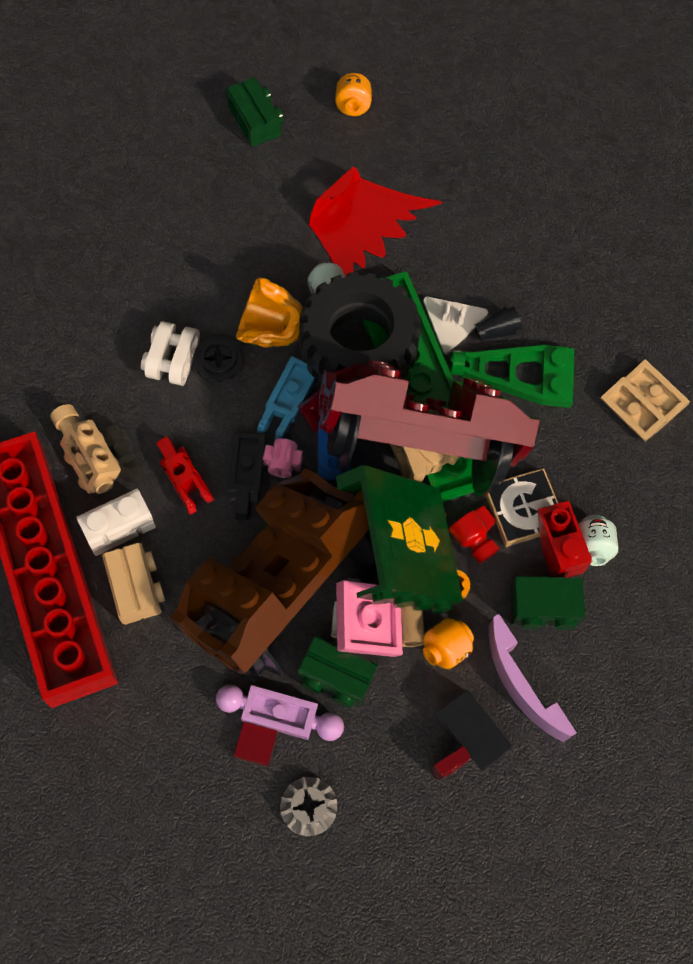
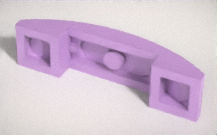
M500 614L494 616L488 626V637L492 658L503 685L516 705L533 723L552 737L565 742L577 732L557 702L546 709L543 707L509 654L517 645V640Z

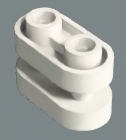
M161 321L159 326H154L150 339L152 345L149 352L143 354L141 360V370H145V377L160 380L163 373L166 372L169 373L170 383L183 386L189 375L194 360V353L199 344V329L185 327L180 335L176 334V325L174 323ZM173 346H177L172 361L168 360Z

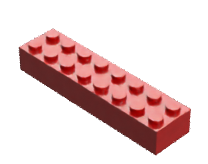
M35 431L0 442V556L42 700L49 707L54 708L119 683L44 448Z

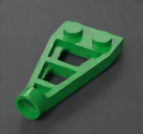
M537 345L479 352L452 351L450 361L451 375L484 381L483 383L492 385V388L500 389L502 392L540 405L570 408L573 404L574 348ZM490 361L506 362L508 364L507 378L503 379L488 375L485 372L486 363ZM525 362L539 363L541 365L540 384L534 386L520 381L516 377V366Z

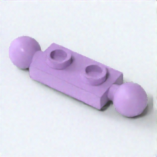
M232 684L224 685L216 694L217 706L222 711L231 713L238 709H243L242 722L277 730L278 732L309 740L311 729L317 730L318 735L326 741L338 739L344 731V723L339 715L325 713L322 716H316L317 703L253 685L250 687L248 696L243 695L241 689Z

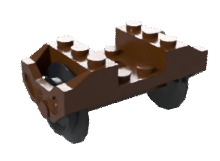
M306 468L299 475L277 483L266 493L265 497L255 508L268 525L256 536L243 553L234 560L229 568L209 557L186 583L177 610L170 616V619L193 642L211 656H215L229 670L232 668L240 675L249 671L259 676L264 670L280 675L282 672L281 667L267 651L268 646L346 556L367 565L375 563L363 492L359 491L353 495L338 490V488L329 484L316 472ZM204 614L209 620L205 631L196 624Z

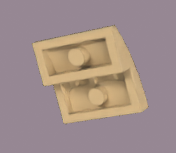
M646 359L626 377H622L600 398L644 442L663 428L690 403Z

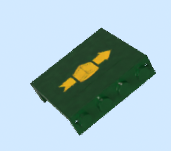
M361 465L336 476L338 490L353 494L359 491L363 492L379 585L357 592V598L372 600L374 605L392 603L394 608L412 606L414 611L431 609L434 614L447 612L452 609L451 605L463 601L440 488L366 465Z

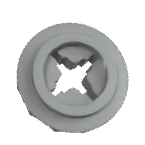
M302 777L289 784L281 797L280 810L283 821L290 830L302 836H315L326 831L333 823L337 813V798L330 785L319 778ZM304 791H308V796L311 797L312 801H324V804L314 808V821L310 822V817L307 816L306 811H300L299 809L293 811V808H297L298 805L304 803Z

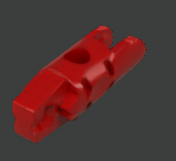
M167 436L156 442L164 456L159 463L169 477L188 513L192 515L197 511L196 504L188 495V493L197 488L204 501L208 504L214 501L213 495L193 465L185 448L182 446L177 450Z

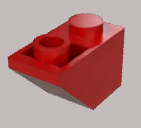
M566 501L538 509L541 548L551 577L568 578L584 573L592 563V558L570 502Z

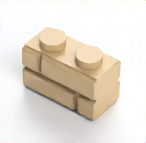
M136 543L123 549L104 553L102 557L121 623L126 625L139 621L142 618H149L162 613L159 603L164 602L165 597L160 582L154 583L151 572L157 570L152 552L145 553L142 543Z

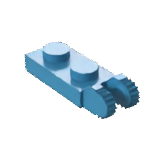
M293 356L289 359L265 405V412L259 422L257 433L265 434L269 430L275 415L282 418L280 426L275 433V440L285 439L291 423L295 422L300 412L297 406L307 399L317 377H312L309 373L307 363H304L303 360Z

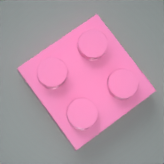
M346 580L336 583L337 651L390 657L403 655L401 608H394L392 603L374 605L372 600L357 598V592L377 586L375 584Z

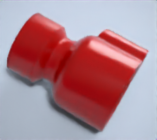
M485 505L476 511L469 512L449 528V531L462 547L473 550L472 556L479 564H482L500 550L495 541L488 539L486 536L488 530L496 522V519Z

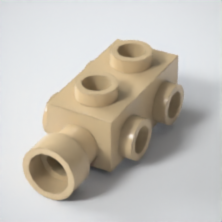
M65 404L59 406L51 413L50 418L56 429L61 430L64 435L60 445L65 452V461L73 466L79 477V486L86 490L88 494L107 492L113 487L121 471L118 460L111 453L103 434L99 432L93 420L78 422L79 415L73 405Z

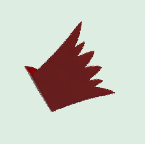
M353 166L316 200L308 225L323 244L332 262L339 265L346 277H348V273L353 272V262L361 268H365L366 261L363 250L378 257H385L386 251L381 236L389 238L406 237V233L396 219L416 220L417 218L408 210L429 208L443 202L409 195L361 178L358 170Z

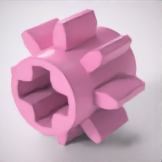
M282 438L276 439L273 446H265L263 465L269 466L268 472L271 475L288 478L292 476L293 470L300 471L303 452L297 450L298 445L294 441Z

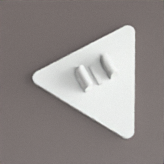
M425 297L423 300L441 351L445 355H448L475 329L474 324L483 321L488 315V310L485 308L432 297Z

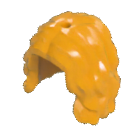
M258 278L253 285L246 308L240 319L236 338L244 343H251L265 348L287 346L295 342L300 336V315L303 307L283 287L270 282L268 279Z

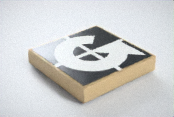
M544 468L505 479L500 485H493L492 490L486 495L505 547L540 537L537 510L558 504Z

